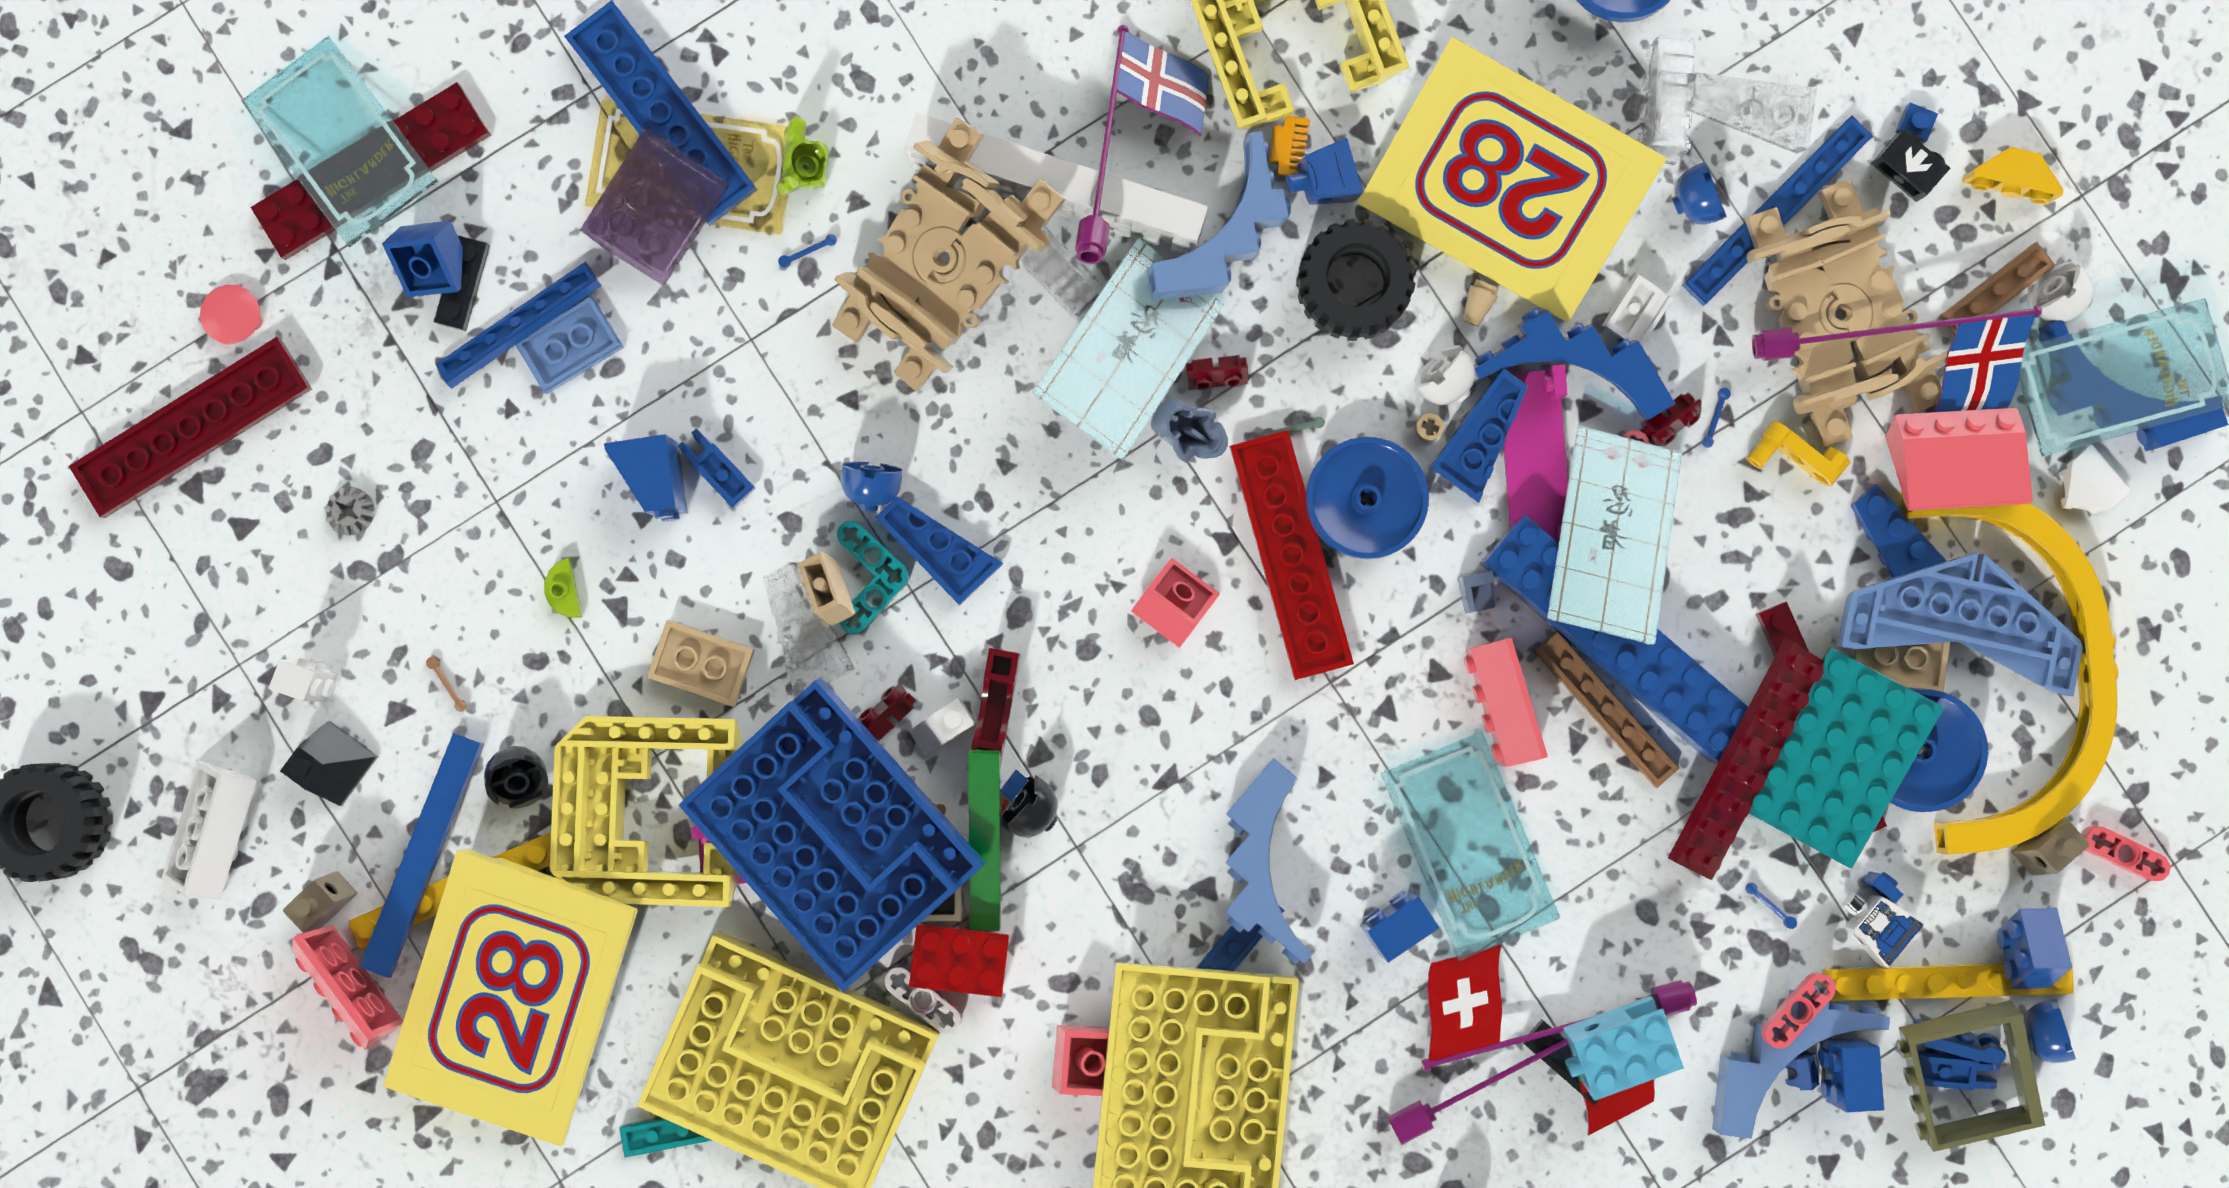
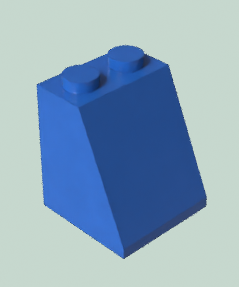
M663 434L604 443L605 451L644 512L655 516V519H661L662 522L679 520L680 514L688 513L677 441Z

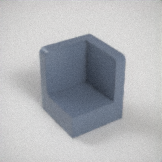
M1493 571L1458 578L1465 614L1495 607L1491 584L1495 583Z

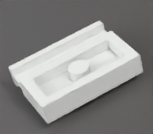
M1635 274L1602 326L1622 340L1628 338L1629 342L1632 340L1639 341L1643 347L1674 298L1666 295L1661 289L1641 275Z

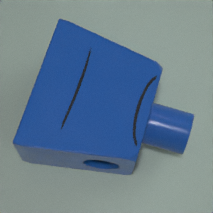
M1347 138L1307 154L1297 164L1299 173L1286 177L1288 191L1291 194L1304 191L1307 202L1310 205L1354 202L1363 194Z

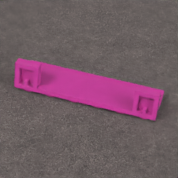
M1553 365L1548 370L1511 373L1526 384L1528 388L1514 422L1511 423L1503 445L1510 527L1519 517L1526 515L1558 543L1568 489L1561 399L1568 395L1565 365Z

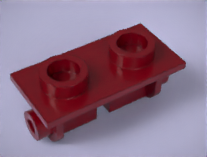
M1240 355L1218 357L1219 367H1213L1212 358L1193 359L1191 363H1185L1188 390L1197 389L1203 391L1213 387H1237L1242 384H1248L1246 357L1240 358Z
M1690 393L1680 394L1674 399L1675 404L1665 410L1670 415L1668 418L1659 413L1645 421L1640 431L1648 438L1652 437V447L1658 448L1661 445H1668L1675 439L1680 430L1685 426H1693L1701 416L1700 399L1695 402Z
M899 683L896 687L888 688L882 694L881 701L874 708L866 709L860 715L859 720L880 741L895 727L887 718L892 715L900 722L915 708L913 705L917 700L909 692L907 693L903 685Z

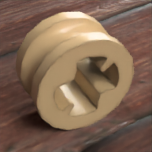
M1434 413L1423 415L1417 420L1415 425L1416 435L1425 442L1435 441L1444 431L1443 420ZM1428 420H1432L1433 426L1437 428V432L1433 431L1431 435H1427L1426 429L1422 428V423L1426 424Z

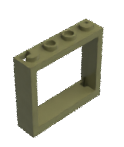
M2011 1000L1898 1027L1901 1039L1897 1040V1046L1901 1057L1905 1058L1907 1067L1903 1068V1073L1908 1086H1912L1913 1095L1909 1096L1913 1112L1918 1114L1919 1122L1915 1123L1919 1139L1925 1140L1933 1152L2046 1126L2023 1015ZM2003 1024L2020 1106L1934 1126L1916 1045Z

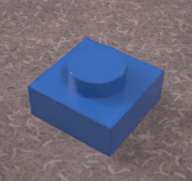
M1910 102L1904 109L1895 133L1898 134L1903 129L1913 132L1920 137L1922 144L1928 141L1938 113Z
M1869 871L1862 879L1876 894L1892 903H1897L1904 895L1896 888L1898 882L1885 872L1880 874Z

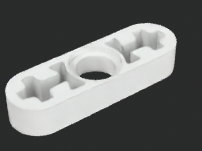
M895 966L890 969L885 976V986L891 994L939 1032L949 1034L957 1030L962 1017L960 1010L936 990L914 988L908 999L903 995L908 990L902 985L895 988L892 985L894 979L891 976L892 974L898 976L903 973L906 976L904 982L909 985L911 970L905 966ZM919 991L928 992L932 997L931 1005L927 1008L918 1007L914 1000L916 993ZM937 1001L943 1004L939 1007L941 1012L947 1014L951 1011L954 1014L952 1018L955 1022L954 1025L948 1023L946 1026H943L941 1024L942 1017L936 1012L933 1018L928 1015L935 1008Z

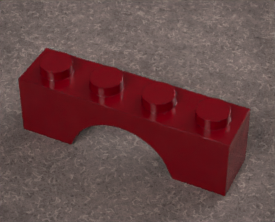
M989 648L981 704L971 750L1000 751L1001 768L1021 654Z

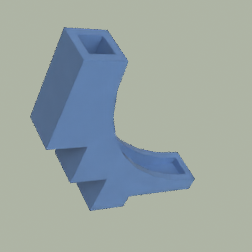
M1262 131L1250 132L1243 142L1245 166L1242 189L1235 209L1225 226L1199 248L1174 259L1153 263L1147 270L1152 301L1222 293L1231 282V269L1225 263L1252 260L1261 248V236L1256 229L1281 227L1289 218L1291 205L1289 199L1285 198L1284 189L1272 190L1274 187V175L1272 170L1268 169L1269 146L1267 141L1263 140Z
M1273 758L1226 813L1231 818L1227 823L1240 835L1245 831L1249 834L1225 862L1231 867L1227 871L1228 874L1240 884L1244 880L1249 883L1225 911L1230 916L1226 921L1240 933L1243 929L1250 932L1256 924L1260 925L1261 928L1258 932L1271 944L1275 940L1285 947L1282 953L1294 964H1297L1299 960L1305 964L1313 954L1295 936L1283 917L1274 895L1270 874V842L1274 823L1284 799L1298 781V778Z
M1816 987V990H1815L1814 993L1819 992V991H1820V988H1817V987ZM1789 989V995H1790L1794 990ZM1803 993L1802 997L1809 999L1813 1005L1816 1001L1811 999L1813 994L1809 996ZM1798 1001L1792 1005L1791 1015L1793 1018L1800 1019L1806 1014V1006L1803 1002ZM1828 1002L1788 1047L1782 1049L1767 1044L1761 1034L1764 1023L1755 1022L1751 1059L1750 1054L1731 1051V1056L1720 1055L1712 1129L1720 1135L1752 1139L1756 1116L1766 1092L1779 1073L1797 1055L1817 1042L1840 1033L1864 1029L1889 1030L1890 1017L1880 1014V1009L1875 1007L1860 1006V1011L1850 1010L1849 1004L1830 1002L1829 1004ZM1786 1019V1024L1793 1028L1795 1024ZM1785 1025L1780 1029L1777 1027L1772 1029V1032L1775 1034L1772 1040L1774 1038L1780 1040L1783 1038L1784 1035H1782L1781 1030Z

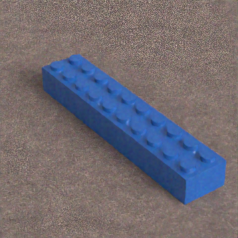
M1528 516L1519 517L1479 564L1487 571H1493V575L1497 580L1555 630H1558L1562 636L1707 761L1718 763L1748 706L1656 627L1653 645L1547 619L1559 543Z

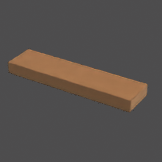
M2035 242L1939 315L1942 320L1993 314L2052 269L2055 263L2039 243ZM1957 325L1947 326L1954 335Z

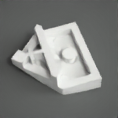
M2092 444L2082 448L2067 463V468L2059 472V477L2064 482L2065 497L2061 499V507L2064 509L2078 508L2088 510L2090 514H2096L2102 510L2112 509L2131 491Z

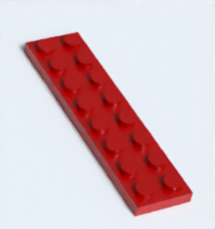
M1289 430L1230 445L1231 456L1294 681L1353 665V658L1319 537L1308 517L1306 491Z

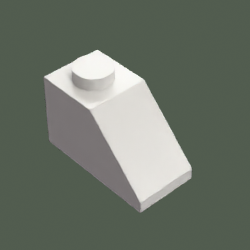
M957 698L910 729L909 732L923 755L927 756L975 726L976 722L961 698Z

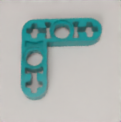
M847 521L841 524L837 530L838 541L875 576L852 601L855 610L854 616L861 611L860 608L856 607L859 602H861L865 609L871 611L872 615L868 618L867 614L864 613L859 618L861 625L858 628L855 626L849 628L847 626L849 619L840 622V626L845 632L856 635L866 630L906 587L910 574L908 569L866 529L855 521ZM847 528L850 530L857 528L856 536L863 542L866 537L870 539L869 542L861 547L858 554L854 550L859 546L852 540H849L847 543L844 540L847 537L844 533ZM871 547L879 548L882 553L881 560L876 564H869L865 559V553ZM888 557L892 559V562L887 564L894 571L899 569L903 571L900 575L903 579L902 582L894 581L890 584V574L884 569L881 574L877 572L878 569L885 565ZM871 590H879L883 594V602L878 607H871L867 603L866 597Z

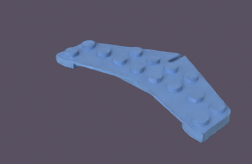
M1975 552L1853 590L1846 598L1837 646L1866 649L1959 641L2052 693L2074 696L2083 650L2080 639L1986 554Z

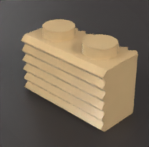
M819 552L799 562L797 567L800 568L799 572L804 579L803 583L806 584V593L809 594L808 598L811 600L810 604L813 605L812 609L815 610L814 614L827 624L834 626L855 614L839 565L835 560L830 558L825 552Z

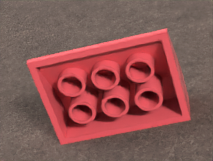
M2018 408L1897 414L1894 416L1885 438L1908 511L2032 503L2026 431Z
M333 925L304 932L293 938L292 952L296 956V964L302 971L308 972L314 980L313 986L322 997H326L333 1006L331 1010L334 1016L347 1025L351 1031L350 1037L356 1045L367 1050L377 1045L402 1026L403 1019L365 969L359 968L361 962Z

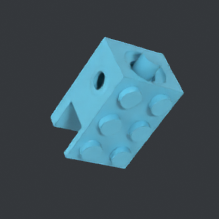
M1651 996L1563 1027L1573 1057L1565 1059L1567 1068L1572 1078L1580 1075L1583 1085L1594 1101L1684 1068L1664 1010H1657L1654 999Z

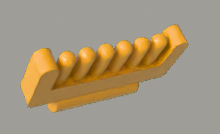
M1287 116L1284 119L1283 126H1273L1268 162L1278 164V176L1287 177L1288 175L1299 173L1297 164L1290 163V161L1299 163L1303 157L1291 154L1304 156L1306 151L1292 147L1306 148L1307 144L1305 142L1293 141V139L1307 141L1308 137L1307 135L1294 132L1307 134L1309 129L1305 127L1310 125L1311 121L1309 119Z

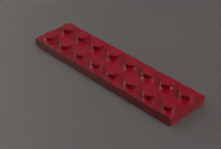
M458 82L387 124L417 163V165L411 168L415 174V181L491 136ZM382 127L309 171V174L340 216L348 212L352 219H355L406 188L411 181V176L405 168L411 163L385 128ZM389 139L391 145L394 146V149L391 153L385 146L386 144H388L389 146ZM382 149L384 150V152H387V158L385 157V155H383L381 151ZM378 153H381L384 157L381 163L375 158ZM378 155L377 157H378L379 160L381 161V160H382V157H381L380 155ZM372 158L378 165V167L375 166V169L368 163L370 161L373 164ZM366 164L370 172L368 175L359 170H363ZM355 172H357L358 176L361 178L360 181H359V179L357 178V176L354 174ZM305 174L250 207L279 256L284 260L289 259L349 222L347 218L341 222L338 221ZM351 175L357 181L356 183L352 181L354 183L353 185L347 179V177H349L352 180V178L350 177ZM342 180H345L347 183L344 184L345 182L343 181V182L341 183L342 187H347V186H349V187L346 188V189H342V188L339 187V183H340ZM334 184H336V185L338 186V188L341 190L340 192L338 191V189L335 187ZM331 185L338 193V196L333 198L331 195H329L330 193L327 191V189H325L328 187L330 191L334 193L332 189L329 187ZM355 189L354 191L359 195L355 196L351 190ZM349 191L354 196L352 198V201H350L351 199L346 194L348 192V194L350 195ZM342 195H344L345 198L350 202L346 203Z
M275 337L68 467L98 516L106 518L311 391L312 388L282 339Z
M1784 639L1673 846L1668 859L1710 880L1713 879L1716 872L1720 869L1729 847L1735 841L1736 834L1743 821L1750 813L1754 797L1764 787L1769 770L1779 759L1787 737L1794 731V723L1800 711L1808 705V694L1813 684L1820 681L1823 677L1824 668L1822 666L1824 661L1795 642Z

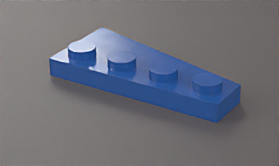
M1502 368L1429 467L1480 503L1485 485L1491 477L1494 469L1493 466L1500 450L1503 448L1511 423L1514 422L1528 386Z
M1877 484L1872 485L1850 505L1868 539L1872 540L1879 553L1877 556L1882 565L1886 566L1892 578L1947 561Z
M898 496L875 517L959 606L1003 565L1001 561Z

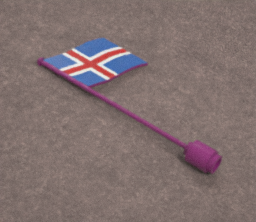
M1120 25L1117 28L1119 40L1093 215L1082 218L1078 225L1075 251L1078 259L1087 264L1101 262L1107 250L1110 225L1099 216L1117 93L1144 109L1183 124L1199 136L1202 134L1209 74L1185 59L1144 42L1129 33V29L1125 25Z
M2035 305L2034 309L1799 338L1798 333H1793L1791 327L1763 330L1759 334L1752 335V352L1755 359L1762 358V361L1793 358L1795 351L1800 350V344L1957 325L1946 357L1941 393L1933 412L2004 409L2009 407L2015 394L2024 347L2034 319L2042 314V308Z

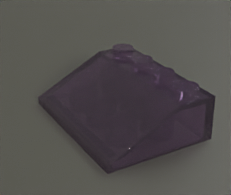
M644 128L580 231L610 253L665 286L730 185L660 133Z

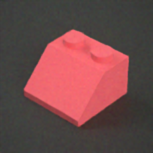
M1171 558L1140 597L1131 612L1180 648L1220 593L1175 559Z

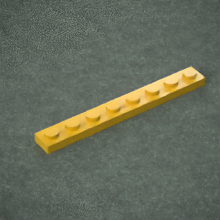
M551 832L492 858H504L536 871L545 869L550 866ZM448 877L427 887L412 927L436 917ZM383 906L348 921L359 949L368 946Z
M2004 963L1823 969V974L1830 976L1836 985L1835 995L1830 1001L2074 994L2073 967L2050 988L2012 989L2010 979H2007L2004 973Z

